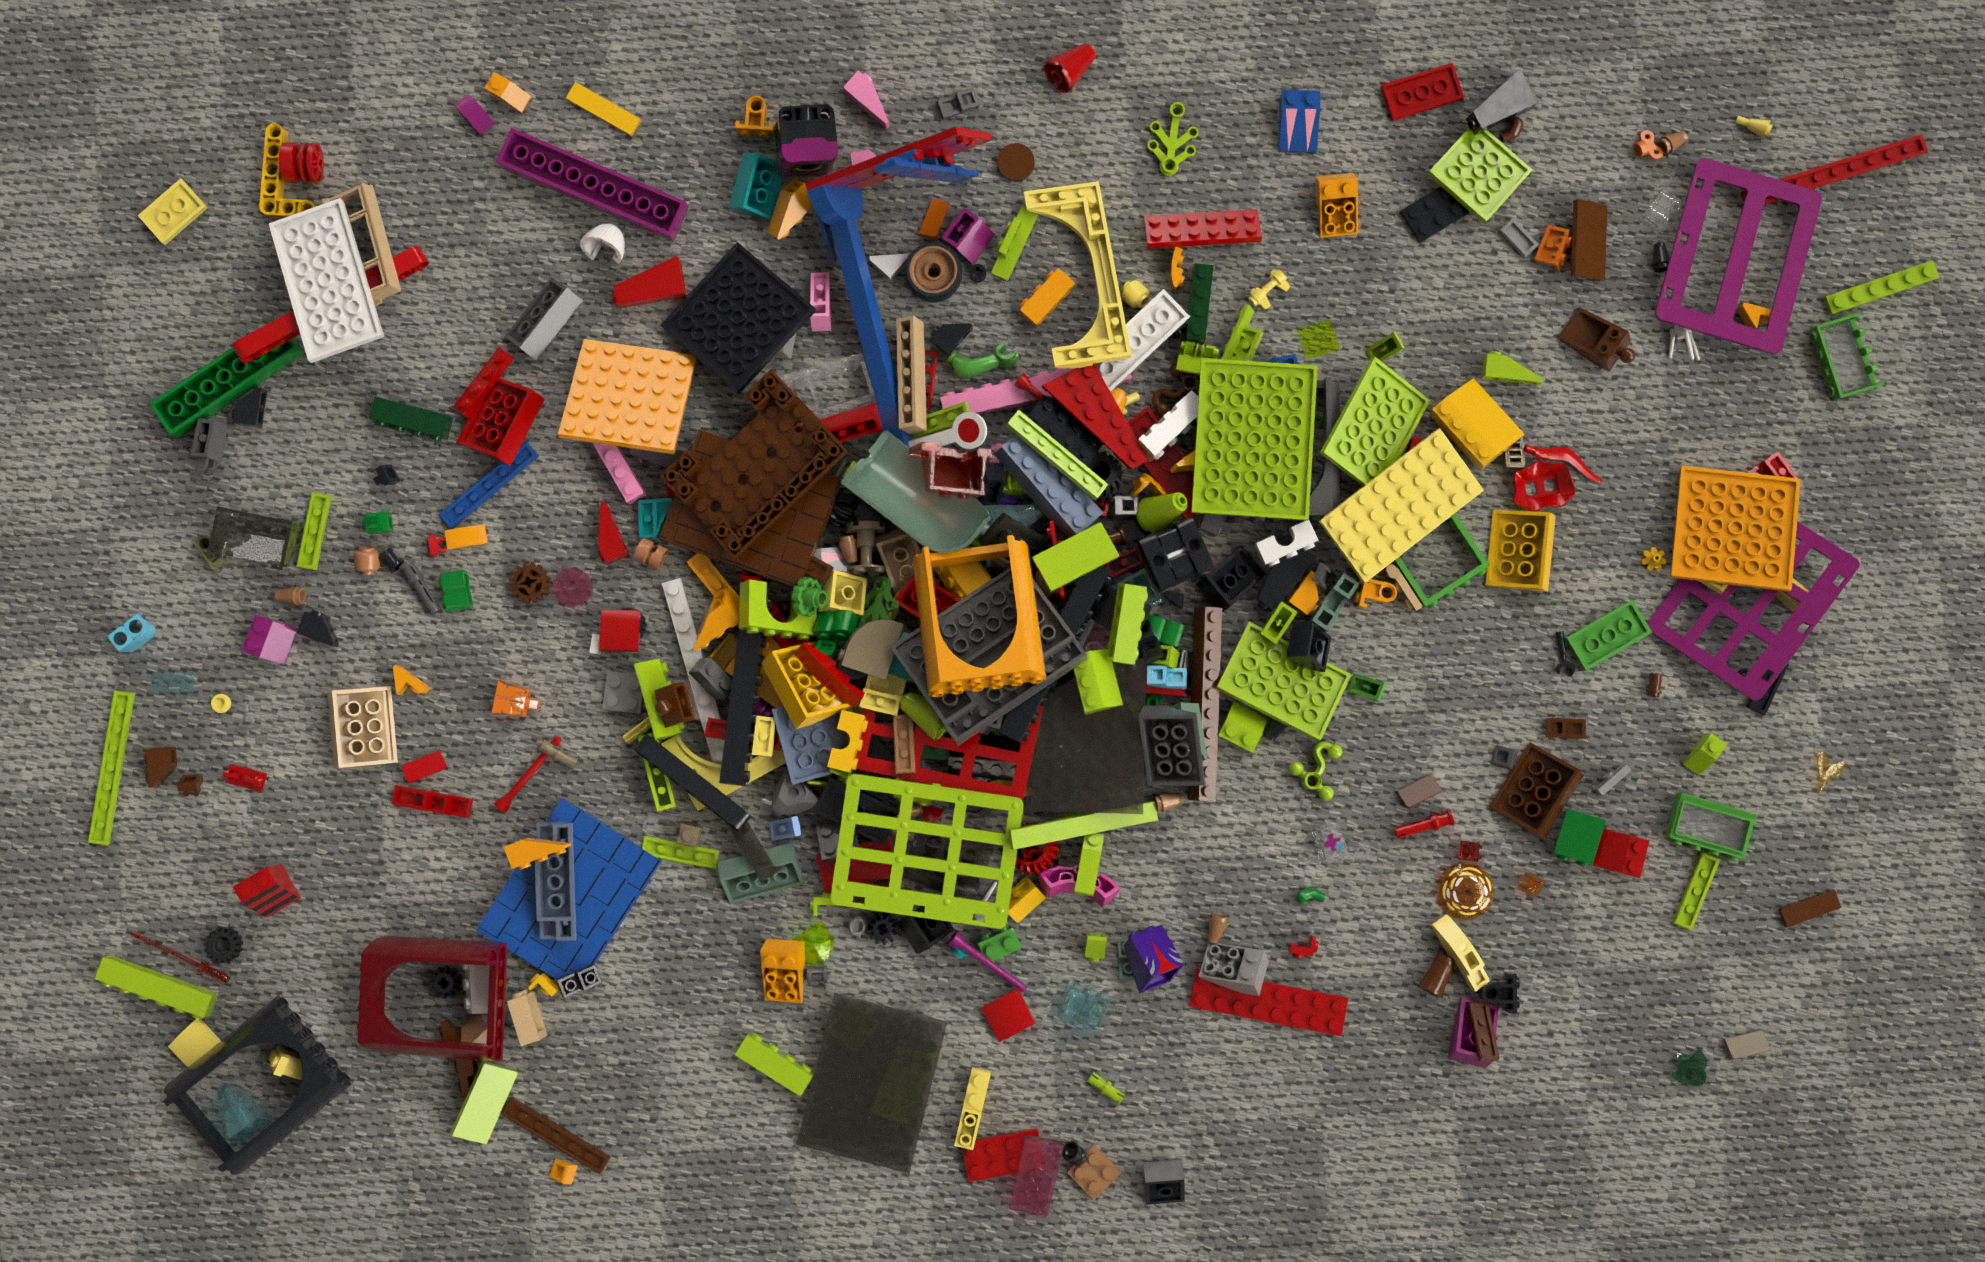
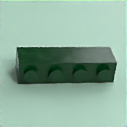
M1195 263L1193 266L1188 306L1190 318L1187 320L1185 341L1204 344L1206 340L1214 265Z
M379 397L374 398L369 419L375 422L374 425L386 428V425L393 426V430L404 432L405 429L410 430L412 435L423 437V434L430 435L429 439L441 442V439L448 440L453 422V417Z

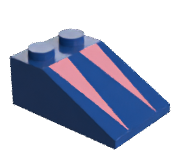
M1282 90L1279 97V152L1317 153L1320 91Z

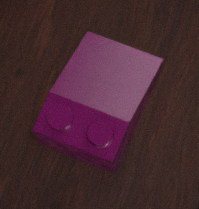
M1461 997L1450 1037L1448 1059L1486 1068L1493 1061L1479 1062L1467 1009L1469 1003L1480 1002ZM1488 1004L1496 1039L1499 1007Z

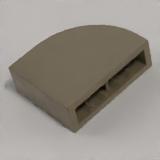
M873 620L859 626L848 638L844 650H840L837 658L840 661L839 665L886 680L894 656L890 647L899 641L904 624L893 620Z

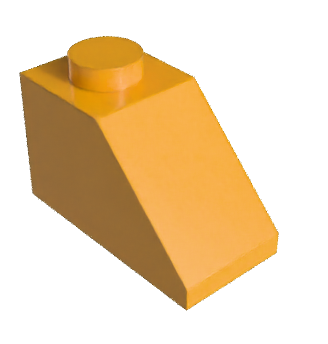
M495 72L485 86L489 95L521 113L531 99L529 94Z
M1313 571L1308 572L1286 602L1304 616L1312 615L1318 607L1316 603L1319 598L1317 585L1313 581L1315 575Z

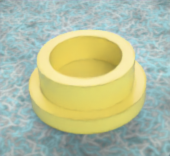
M217 694L211 700V707L217 713H225L231 707V700L225 694Z

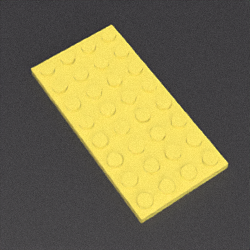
M1439 428L1326 514L1319 522L1361 581L1366 583L1484 490Z

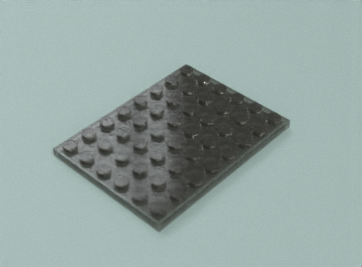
M1144 659L1135 660V665L1112 661L1123 706L1085 715L1074 669L1058 678V682L1053 690L1049 689L1047 693L1049 699L1042 710L1027 782L1026 812L1143 815L1144 749L1142 747L1138 715L1143 706H1145L1146 662Z
M834 993L796 1145L910 1174L948 1021Z

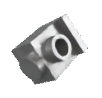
M1115 496L1112 501V521L1117 519H1136V512L1139 508L1137 506V496Z

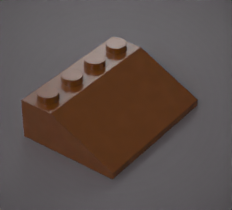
M1529 742L1489 807L1522 829L1544 840L1584 775L1580 769Z

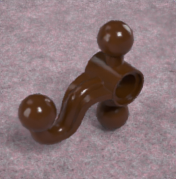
M1177 363L1170 367V374L1174 378L1182 380V387L1177 392L1159 389L1152 396V404L1156 408L1157 416L1160 418L1170 411L1169 405L1160 403L1159 399L1161 396L1175 400L1180 399L1191 390L1197 396L1199 395V380L1197 376L1177 371ZM1188 380H1193L1196 382V385L1193 388H1188L1185 386V383Z

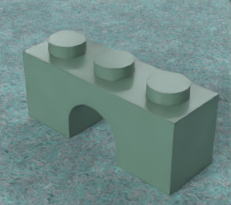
M1345 573L1340 574L1309 621H1314L1327 632L1338 617V613L1343 605L1350 599L1360 583Z

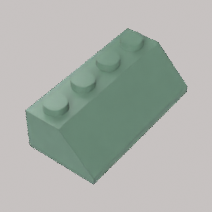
M793 842L718 862L720 881L730 904L805 884Z

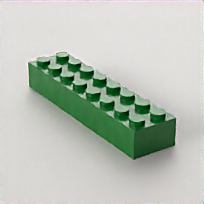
M293 338L248 363H242L234 349L231 348L149 403V405L168 433L176 438H181L196 427L198 418L209 419L296 360L305 351L297 339Z

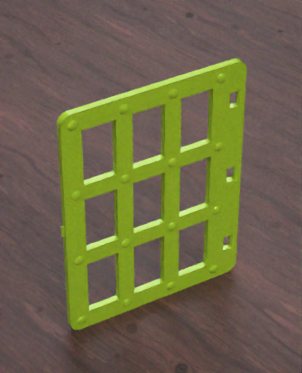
M862 774L850 775L846 785L831 901L839 906L996 929L1004 928L1007 924L1017 849H1011L1009 829L1021 827L1024 807L1022 799L1013 796L944 787L936 783L930 785ZM860 789L902 795L899 818L857 812ZM913 798L955 803L952 825L911 820ZM967 805L1007 810L1006 832L1000 833L964 827ZM855 825L897 830L894 852L854 847ZM909 832L950 838L947 860L906 854ZM962 840L1003 845L1001 867L959 862ZM856 859L891 864L889 887L848 881L850 860ZM904 867L945 872L942 895L901 889ZM957 874L999 880L996 901L989 902L954 897ZM854 896L865 897V904L852 902ZM913 906H925V913L912 911ZM973 914L985 915V921L972 920Z

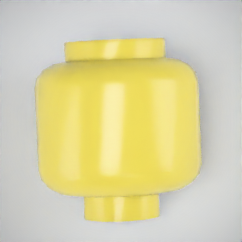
M1138 280L1128 281L1122 286L1121 298L1133 309L1142 308L1149 301V290Z

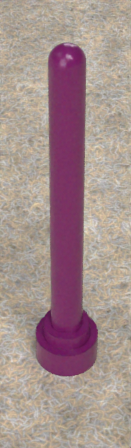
M958 931L952 934L948 941L950 946L963 949L1020 991H1026L1027 986L966 943L962 934Z

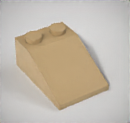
M901 528L876 536V545L886 567V572L895 595L905 586L904 582L900 581L901 577L909 581L913 576V558L916 554H921L918 542ZM907 566L911 567L912 570L909 569L906 575L903 574Z

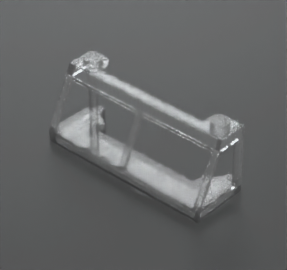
M862 353L780 377L790 388L809 383L816 410L812 412L819 420L876 402ZM848 371V374L864 372L869 394L820 408L812 381ZM799 422L796 424V426L803 425L804 423Z

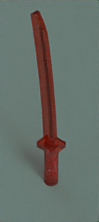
M135 932L131 933V936L198 967L197 972L199 973L205 972L225 983L230 980L229 975L227 976V974L212 968L207 961L199 963Z

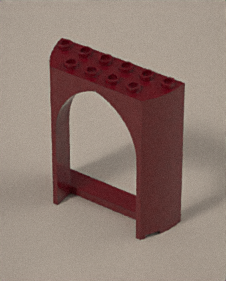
M381 936L372 941L361 953L359 1020L357 1024L358 1043L371 1052L503 1062L507 943L402 936ZM408 962L489 965L486 1043L421 1039L403 1033L384 1014L386 978L394 970Z

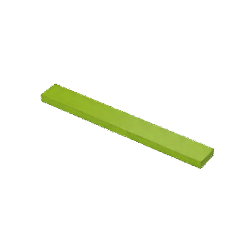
M116 690L113 692L88 843L110 844L135 693Z
M1152 800L1009 829L1011 849L1015 850L1158 820L1156 801Z

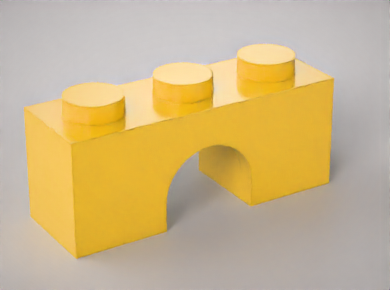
M845 710L841 711L837 729L848 733L850 742L844 749L832 748L827 765L828 768L852 774V770H856L858 764L856 754L857 751H861L863 745L861 735L862 732H866L868 726L865 715Z

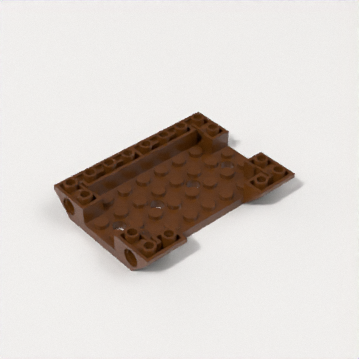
M772 369L743 395L760 413L705 465L702 464L689 450H686L660 475V478L684 504L688 505L710 529L709 532L735 560L848 453L847 449ZM803 422L805 425L803 431L796 432V424ZM775 449L777 452L776 456L769 459L767 456L768 451ZM746 475L749 481L746 485L742 486L739 482L740 478ZM715 502H719L721 505L718 512L712 511V505Z

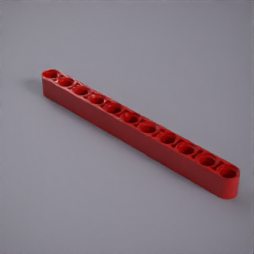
M413 246L392 257L399 281L420 271L429 264L419 246ZM378 265L365 272L370 289L383 284ZM294 310L235 341L232 344V348L240 361L248 363L301 335Z

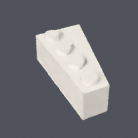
M1192 390L1171 411L1167 412L1157 424H1154L1145 435L1143 434L1138 439L1150 462L1154 458L1158 460L1165 453L1163 449L1167 446L1171 448L1179 440L1177 436L1181 432L1185 435L1192 428L1190 424L1195 419L1197 420L1198 396Z

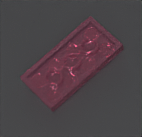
M1025 1135L1009 1210L1048 1216L1064 1148L1063 1141Z

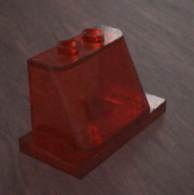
M921 442L909 448V456L921 457L926 492L938 493L939 497L956 495L957 499H969V497L985 495L986 461L995 458L996 450L976 448L972 451L941 448L940 443Z

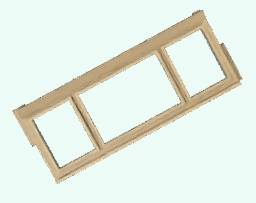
M361 182L360 185L334 197L322 199L325 204L341 198L344 204L347 205L361 199L363 210L348 217L350 223L362 217H365L376 258L362 264L364 270L375 265L379 266L383 284L370 289L374 304L377 306L383 303L382 299L400 292L401 287L373 185Z

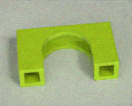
M749 579L740 583L739 629L747 630V633L763 632L765 636L777 634L781 635V638L797 637V640L807 641L810 637L816 636L813 630L817 620V611L811 617L797 614L793 609V591H791L790 616L785 623L779 622L771 616L767 608V582Z

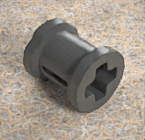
M827 965L823 966V968L807 966V983L811 984L814 981L827 983Z

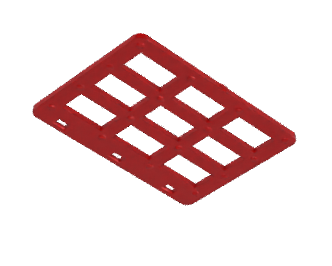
M1040 706L1037 712L1040 714L1035 724L1032 723L1028 729L1031 731L1026 742H1021L1019 752L978 744L981 731L957 747L952 738L941 736L937 741L931 739L916 724L914 731L916 773L896 774L895 762L867 757L872 734L894 739L893 726L874 723L877 711L863 708L861 715H865L868 726L866 732H862L861 735L863 745L861 751H857L856 754L858 759L856 769L930 785L936 783L944 787L1013 796L1023 800L1043 706ZM923 746L964 753L960 775L919 768ZM976 756L1016 764L1012 787L972 779Z

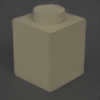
M681 823L677 843L694 847L699 846L703 827Z

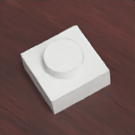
M592 634L589 653L601 655L600 635Z

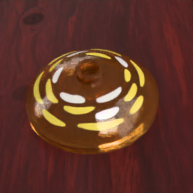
M1470 862L1453 864L1444 870L1438 879L1436 887L1438 902L1448 915L1456 919H1476L1488 911L1494 900L1495 889L1493 881L1487 871L1477 864ZM1470 888L1471 894L1467 896L1465 891Z

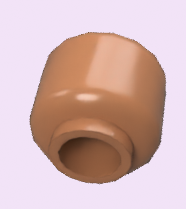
M372 546L359 547V550L354 553L355 569L361 571L362 575H373L374 571L380 568V560L378 558L380 553L374 550Z

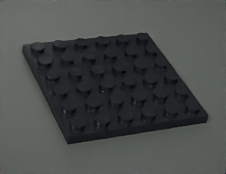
M737 242L660 326L739 395L817 310Z

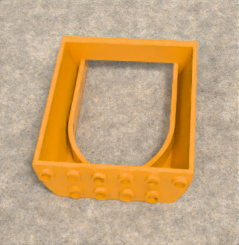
M1008 535V543L966 548L950 553H930L929 547H923L922 553L914 556L913 568L928 696L941 697L945 693L957 695L967 690L979 692L983 688L1000 689L1004 685L1015 687L1021 686L1026 682L1038 684L1046 680L1029 547L1022 539L1017 541L1013 535ZM1010 557L1017 609L1016 631L1011 644L997 661L985 668L975 667L953 654L940 634L932 568Z

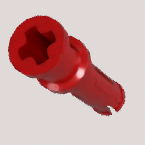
M1446 809V812L1436 815L1432 813L1428 818L1394 827L1397 839L1430 829L1439 830L1443 826H1454L1455 822L1451 810Z

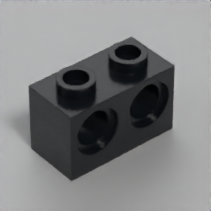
M984 462L976 488L979 502L983 506H999L1006 483L1003 463Z

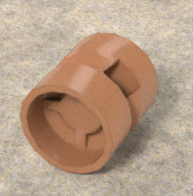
M643 538L636 548L633 560L643 565L648 563V567L659 571L667 558L669 549L659 544L654 546V542Z

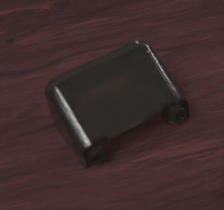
M217 506L208 552L214 553V557L226 559V556L271 564L270 568L282 570L283 567H287L303 524Z

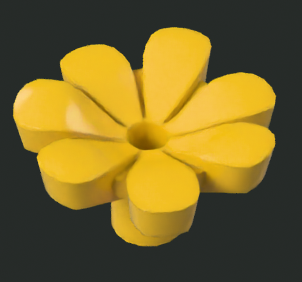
M1651 547L1650 552L1647 550L1643 551L1642 555L1645 558L1641 560V564H1647V571H1652L1654 568L1655 571H1660L1662 569L1661 564H1666V559L1662 558L1665 552L1663 550L1657 552L1656 547Z

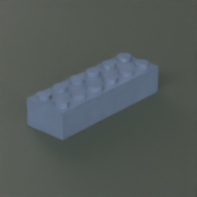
M1017 435L1012 437L994 453V456L1000 463H1003L1006 470L1049 520L1054 521L1055 527L1066 539L1085 530L1103 514L1087 493Z

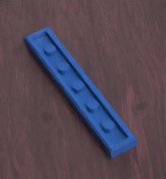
M525 441L521 445L511 466L499 463L442 511L439 517L450 529H454L537 459L539 455Z

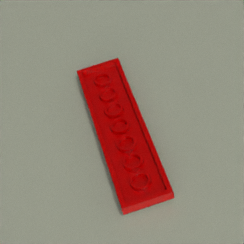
M1195 969L1189 1007L1342 1036L1348 997L1263 981L1259 996L1244 994L1200 978L1199 973L1201 969Z

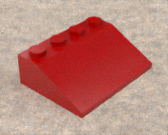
M499 378L468 418L456 442L495 461L511 466L545 399L530 388Z

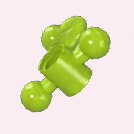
M1321 741L1313 749V756L1318 764L1314 772L1307 773L1304 771V767L1299 761H1294L1290 764L1289 772L1293 776L1301 777V785L1304 789H1315L1319 792V797L1322 800L1329 801L1333 798L1334 792L1331 787L1321 785V775L1325 770V761L1320 752L1322 749H1327L1330 758L1338 759L1342 755V748L1338 744ZM1309 776L1314 777V786L1308 784L1307 779Z

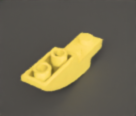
M1447 914L1432 923L1431 926L1449 958L1455 960L1470 989L1476 992L1490 982L1483 969L1485 964L1456 923Z
M975 1067L971 1069L954 1146L970 1150L974 1149L991 1071Z

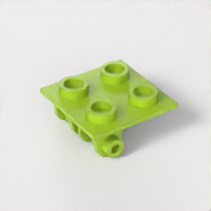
M1182 341L1176 370L1200 375L1201 358L1217 359L1219 349H1216V346L1206 345L1204 350L1205 344H1202V348L1198 349L1199 343L1194 348L1195 342Z

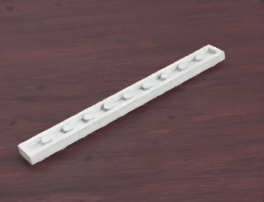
M681 578L662 583L705 733L708 717L721 720L716 699L689 674V671L699 659L704 657L701 648L696 652L693 651L697 632ZM706 737L713 763L722 764L725 740Z

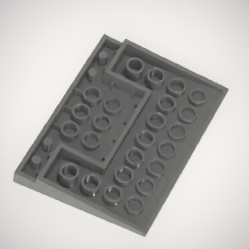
M1011 567L938 615L940 634L945 644L959 659L972 666L985 668L997 661L1005 653L1014 637L1017 625V609ZM1034 580L1033 584L1046 672V680H1043L1041 683L1032 684L1031 682H1026L1021 686L1015 687L1004 685L1000 689H991L989 687L983 688L979 692L967 690L963 691L962 694L945 693L941 697H932V695L928 696L921 628L919 627L890 647L957 747L1087 660V654L1076 640L1075 635Z

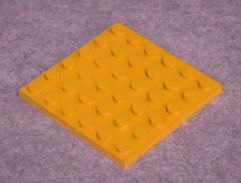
M584 339L559 428V438L674 454L697 358L693 354Z
M1681 466L1670 577L1790 592L1793 580L1801 479Z

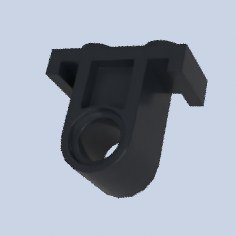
M1505 972V977L1509 978V982H1488L1478 990L1479 997L1488 1003L1509 1004V1007H1505V1011L1508 1013H1517V1008H1520V999L1517 997L1520 980L1517 974L1513 972ZM1492 988L1493 995L1487 998L1486 990Z

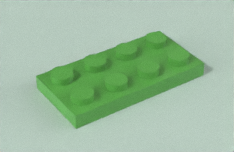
M1632 599L1567 636L1565 640L1583 670L1587 671L1651 634L1652 631Z

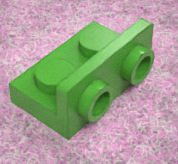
M1006 925L1004 928L997 929L998 933L992 936L988 933L979 937L981 941H978L977 944L982 954L994 961L1021 949L1022 946L1013 926L1009 928Z

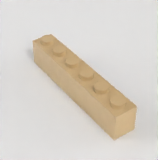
M908 316L896 319L899 429L908 434H915L927 431L924 322L915 316Z

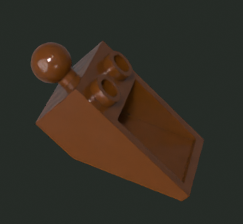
M1580 307L1558 336V339L1595 365L1609 372L1619 358L1624 363H1631L1635 359L1634 350L1627 348L1631 342L1628 330Z
M680 682L654 690L657 701L655 710L661 715L665 728L701 720L690 683Z

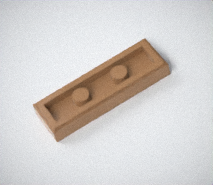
M893 715L896 774L916 773L913 720L908 715Z

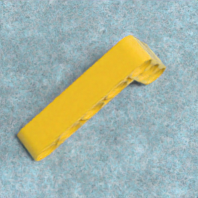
M277 123L269 124L265 131L259 208L269 218L280 220L305 211L310 207L314 208L316 205L308 200L283 199L285 182L280 174L279 152L276 156H273V152L277 149L280 151L282 143L288 142L289 137L287 131ZM277 131H280V135L278 137H274L275 133ZM277 168V172L271 175L272 170ZM276 187L275 191L270 193V189ZM274 205V209L268 212V208ZM293 206V210L287 213V209Z

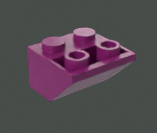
M964 207L941 239L944 245L951 248L956 254L973 265L995 234L980 218Z

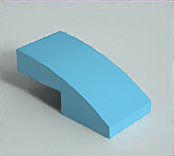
M1167 665L1147 666V685L1161 688L1187 689V668H1167Z

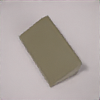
M1762 1030L1724 1038L1728 1058L1731 1059L1770 1051L1769 1044Z

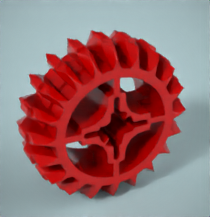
M1058 841L1046 843L1045 849L1042 848V844L1030 846L1037 849L1025 847L1023 859L1021 857V848L1017 849L1015 868L1020 869L1023 873L1028 872L1032 875L1034 871L1040 874L1041 868L1047 871L1046 865H1053L1051 859H1057L1054 853L1059 851L1055 847L1059 844Z

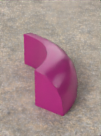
M1074 865V867L1057 866L1039 874L1040 885L1048 898L1060 893H1074L1078 865ZM1098 873L1094 895L1085 896L1091 898L1103 908L1114 899L1120 888L1103 873Z

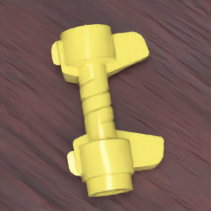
M1279 269L1272 270L1269 276L1270 281L1261 289L1257 287L1251 290V295L1248 298L1249 302L1254 307L1259 305L1264 310L1269 308L1271 305L1266 294L1275 286L1285 292L1290 287L1284 273Z

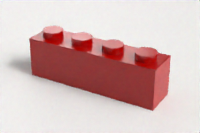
M876 402L820 419L841 443L882 430V420Z

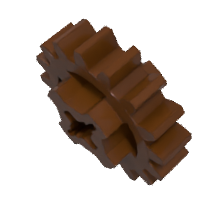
M524 562L523 568L516 566L518 571H512L511 573L514 575V578L509 579L510 582H513L509 589L515 590L512 595H519V601H523L525 598V603L527 604L530 603L531 599L533 603H537V598L544 600L543 594L549 595V592L546 590L547 587H552L547 582L551 580V577L546 576L548 570H542L543 566L540 564L536 567L534 562H531L530 566ZM532 570L538 572L540 576L535 577ZM529 579L534 581V583L531 584V587L525 585L529 582ZM540 585H542L540 591L538 592L537 589ZM520 589H526L529 596L523 594Z

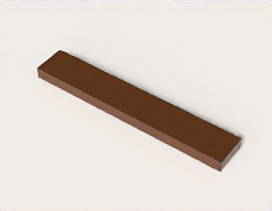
M514 1097L509 1099L501 1113L504 1117L598 1174L602 1173L611 1158L608 1154Z

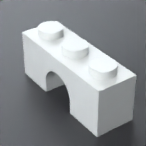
M1304 521L1289 529L1292 541L1288 546L1278 544L1274 535L1255 543L1254 547L1263 566L1268 564L1271 567L1280 563L1279 559L1284 556L1289 559L1297 555V551L1302 548L1304 551L1315 547L1314 543L1318 541V538L1310 521Z

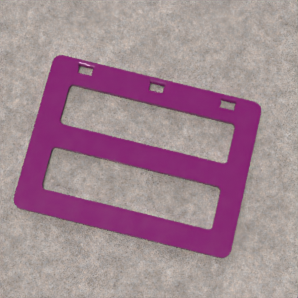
M1701 158L1694 168L1655 309V317L1659 321L1766 353L1777 354L1780 352L1785 340L1817 221L1822 195L1815 190L1707 158ZM1697 179L1703 181L1701 190L1695 189ZM1720 182L1744 189L1746 195L1713 315H1708L1685 308L1681 303L1714 183ZM1766 197H1771L1797 205L1798 212L1765 331L1735 323L1733 317ZM1682 234L1688 236L1686 244H1679ZM1667 289L1672 290L1670 300L1664 299Z

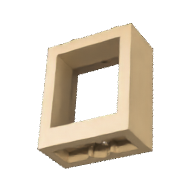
M526 989L513 994L512 999L508 1000L507 1003L520 1046L546 1037V1028L534 991L528 993Z

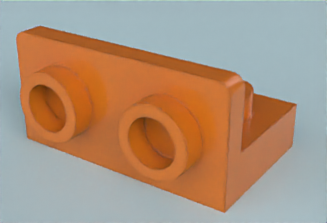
M1548 225L1535 256V262L1554 266L1555 270L1560 271L1561 266H1564L1566 263L1567 251L1572 247L1571 231Z

